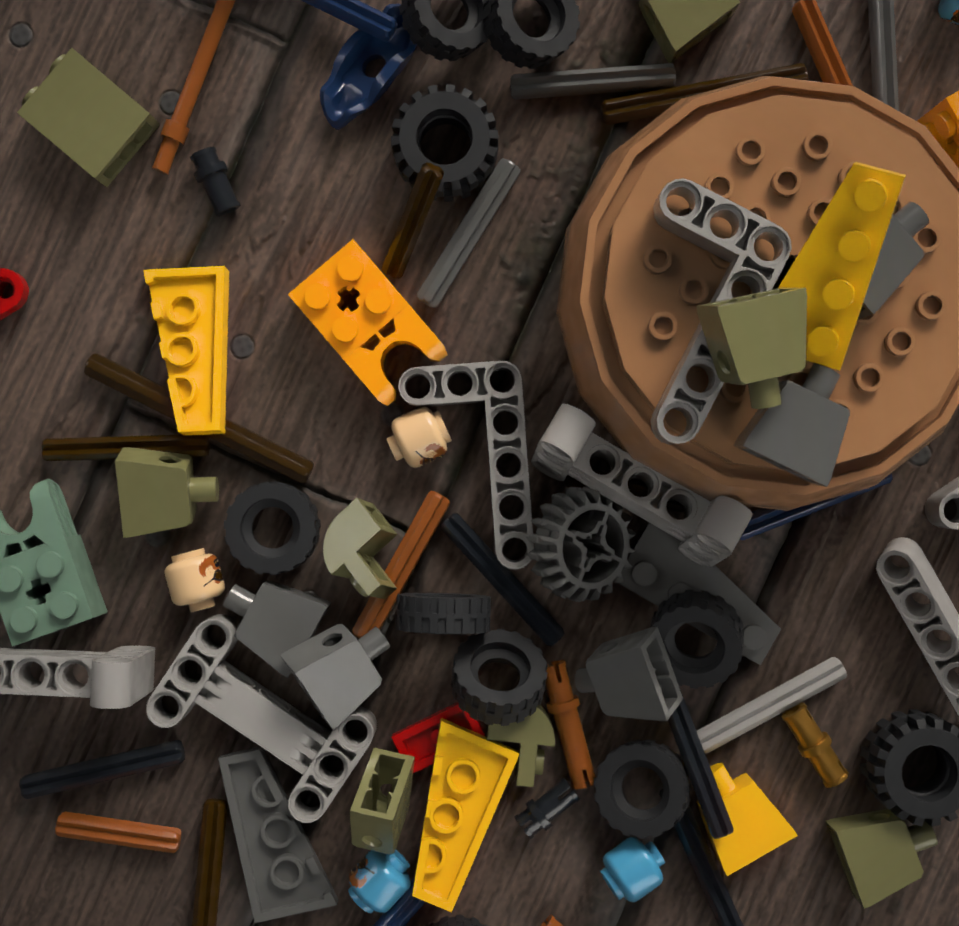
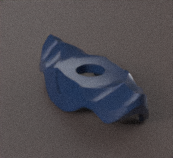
M389 4L382 11L394 17L398 24L397 30L389 42H384L358 29L339 51L334 61L331 75L320 90V103L324 115L335 130L342 129L376 103L411 59L417 44L414 45L409 39L410 35L407 30H404L402 25L403 18L399 10L402 4ZM375 59L386 61V65L376 77L366 76L365 70L371 61Z

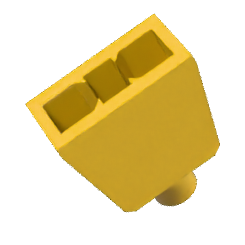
M723 763L710 766L733 825V833L719 839H714L711 836L698 800L696 803L716 858L727 876L798 836L747 773L741 774L732 780Z

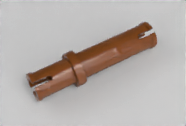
M563 659L551 661L552 666H549L547 663L546 672L548 674L545 686L549 701L546 703L548 713L554 716L572 789L587 788L586 781H588L589 786L594 785V778L596 776L577 709L580 706L579 697L573 694L566 661Z

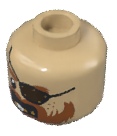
M426 406L396 417L391 425L393 435L386 438L396 461L404 458L412 468H418L446 455V443L452 441L439 410L432 413L431 409Z
M204 548L172 556L173 563L165 568V577L172 602L178 606L189 605L190 612L215 606L213 598L221 595L225 590L218 558L214 554H205Z

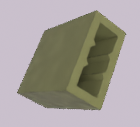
M71 48L66 55L63 54L55 59L49 69L50 74L40 86L32 88L25 95L22 107L17 113L92 177L108 187L159 127L160 123L83 56Z

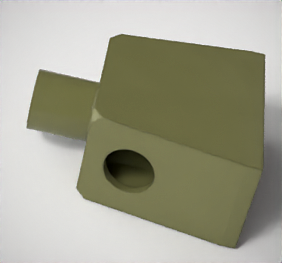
M640 0L638 5L666 60L669 63H673L734 15L740 1Z
M781 287L696 306L704 336L721 382L736 385L748 384L751 408L753 409L770 408L782 404L778 377L801 372L806 366V288Z
M123 447L115 460L123 538L188 526L192 524L197 511L196 502H218L219 500L218 477H194L193 459L190 455Z
M373 748L350 809L351 838L354 846L389 855L395 852L410 805L414 756ZM384 784H392V792H388V797L382 793L380 788Z
M889 809L826 820L851 893L864 909L871 907L920 879L924 871L917 852L938 845L934 830L927 822L924 821L923 826L912 825L907 827L906 822L894 815Z

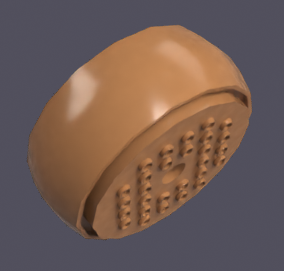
M761 76L680 99L607 156L566 229L556 314L579 395L623 451L627 452L632 459L709 501L723 495L745 506L788 511L877 485L941 435L959 405V168L926 126L855 86ZM858 162L906 175L893 215L909 202L918 204L925 211L929 218V224L913 236V239L923 249L925 255L878 311L857 320L841 370L830 368L840 374V378L829 400L849 409L850 416L828 487L813 485L734 446L737 438L758 410L751 408L748 384L736 385L724 382L699 432L692 440L686 443L671 445L658 440L651 430L650 421L663 392L700 323L696 306L710 303L730 265L729 262L665 230L657 223L654 218L653 207L655 200L666 184L675 179L684 178L691 180L779 225L787 231L791 239L792 249L789 259H796L853 163ZM678 195L667 197L666 204L671 213L677 216L689 214V204L686 199ZM721 217L711 218L710 228L713 234L722 239L730 238L732 234L730 223ZM756 239L754 243L756 255L761 260L772 261L774 258L772 244L764 239ZM737 281L732 284L731 292L733 298L752 294V290L746 283ZM806 361L803 371L780 376L778 381L789 380L803 386L813 362ZM696 366L691 367L687 371L686 382L689 388L695 392H704L709 382L707 373L702 368ZM670 409L665 414L663 422L666 431L673 436L681 435L687 425L684 414L676 409Z

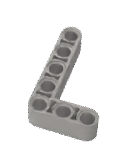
M684 178L675 179L667 183L655 200L653 207L654 218L661 227L730 263L710 303L733 298L731 288L732 284L737 281L746 283L752 290V294L773 289L792 249L791 239L787 231L782 227ZM678 195L686 199L689 204V214L677 216L671 213L666 204L667 197ZM721 217L726 219L732 228L731 237L722 239L714 235L710 228L711 218ZM756 239H764L772 244L774 248V258L772 261L761 260L754 251ZM699 323L652 414L650 421L651 430L658 440L666 444L686 443L696 436L724 384L718 378L701 323ZM691 367H700L708 375V386L702 393L693 391L686 382L687 371ZM670 409L681 411L686 418V429L679 436L669 434L664 427L663 420L665 414Z
M508 361L421 366L408 369L400 377L398 389L402 398L412 406L429 407L485 402L495 551L498 560L503 566L509 569L524 568L531 561L530 557L526 554L534 549V543L526 538L533 534L523 389L520 371L514 364ZM499 370H506L511 373L514 378L513 388L505 393L495 391L490 384V378L493 373ZM457 373L468 375L473 383L470 392L463 396L451 393L448 383L453 375ZM423 376L429 380L430 391L424 398L414 399L409 396L407 384L413 377ZM500 412H510L516 417L517 428L510 435H501L494 429L493 419ZM504 453H512L520 461V470L513 477H503L497 471L496 461ZM508 495H516L523 502L522 513L514 519L502 516L499 511L501 500ZM513 537L520 538L526 544V552L518 560H510L502 552L505 541Z
M895 538L887 544L877 561L876 570L878 576L959 716V675L953 669L954 667H959V614L921 547L910 538ZM890 556H902L908 561L910 567L900 568L894 565ZM911 593H922L929 598L931 603L920 604L912 598ZM943 630L951 636V640H940L935 637L932 631Z

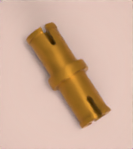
M801 702L783 712L781 718L786 722L800 744L798 746L800 754L804 758H809L821 777L824 786L831 788L844 782L849 772L844 768L830 746L832 739L827 732H821L808 711L806 704Z

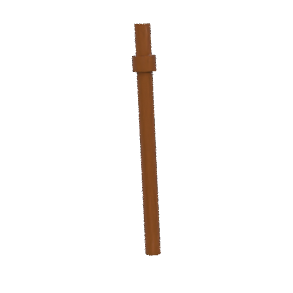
M235 0L216 1L171 120H165L160 133L163 140L152 166V169L162 174L168 175L179 145L184 146L190 131L187 127L188 121Z

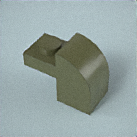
M355 498L333 519L325 534L323 555L330 574L349 578L353 587L365 597L386 599L397 587L375 560L374 556L397 536V533L373 503Z
M541 704L540 706L537 705L536 712L531 716L528 715L524 721L519 723L513 722L507 726L487 724V740L519 743L518 751L520 755L516 765V786L534 787L535 775H542L544 768L545 750L538 749V745L555 747L552 723L544 707Z

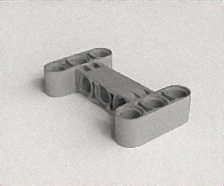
M562 404L541 437L531 460L535 468L558 481H564L566 476L569 475L589 488L599 491L601 495L680 540L681 543L678 547L680 553L697 564L713 567L732 554L753 516L750 509L742 503L723 495L711 501L703 498L632 459L627 452L592 433L596 422L582 410L569 404ZM594 457L604 458L609 463L611 472L606 475L595 473L590 466L589 460ZM628 480H642L648 488L647 496H634L628 488ZM668 501H677L683 505L685 509V518L683 520L674 519L668 514L666 508Z
M217 614L204 620L196 627L146 704V713L149 720L158 727L169 728L179 723L191 712L195 704H198L301 773L302 776L288 799V809L297 821L302 823L317 821L325 813L371 744L377 729L375 715L369 709L359 706L336 729L332 730V732L225 661L238 641L234 636L238 624L232 617L225 614ZM210 625H218L225 631L226 641L224 645H216L209 639L208 629ZM187 660L196 661L201 666L202 677L200 680H194L186 674L185 664ZM163 696H171L177 701L179 705L177 714H170L164 710L162 706ZM350 720H360L366 725L368 733L364 737L355 738L347 732L346 723ZM328 755L339 757L344 764V769L339 772L328 771L323 764V758ZM305 790L315 792L320 799V804L315 807L305 805L300 799V792Z
M142 645L120 646L109 652L0 648V694L90 698V706L94 708L119 709L130 707L154 690L155 647ZM33 662L42 666L45 674L43 682L33 678L30 670ZM75 664H80L86 668L88 672L86 684L80 683L74 677L73 669Z

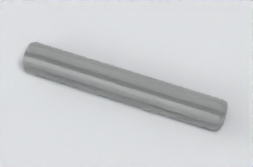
M831 657L697 730L705 754L844 680L847 677V672L842 662L836 657Z

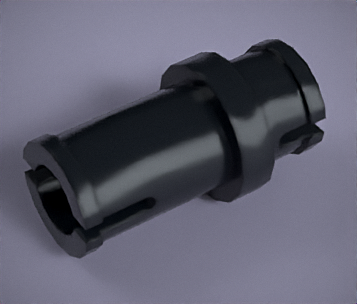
M207 147L192 154L190 159L197 170L194 176L198 183H203L215 210V215L222 216L238 209L241 205L226 176L228 168L225 161L219 160L215 147Z
M564 777L536 801L533 799L529 800L526 803L527 808L519 815L514 816L521 827L529 820L533 821L524 828V832L530 839L541 829L544 828L547 831L553 826L551 821L576 801L580 800L574 790L561 800L558 799L560 795L571 787Z

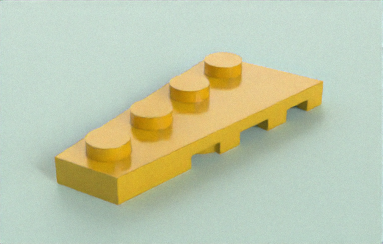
M858 162L853 163L778 288H806V361L841 370L906 175Z
M225 266L143 270L145 282L149 286L152 298L150 305L153 318L157 321L161 340L159 342L162 359L165 360L169 376L167 383L178 432L182 435L225 434L229 270Z
M443 718L440 720L412 896L452 913L520 753L514 748L495 740H487V737Z

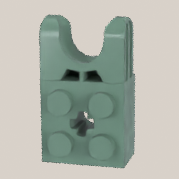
M51 479L40 481L31 489L30 500L33 516L30 525L25 531L17 532L11 528L0 510V613L12 647L108 612L81 535H78L63 492L60 486ZM48 583L51 587V592L45 595L43 584Z

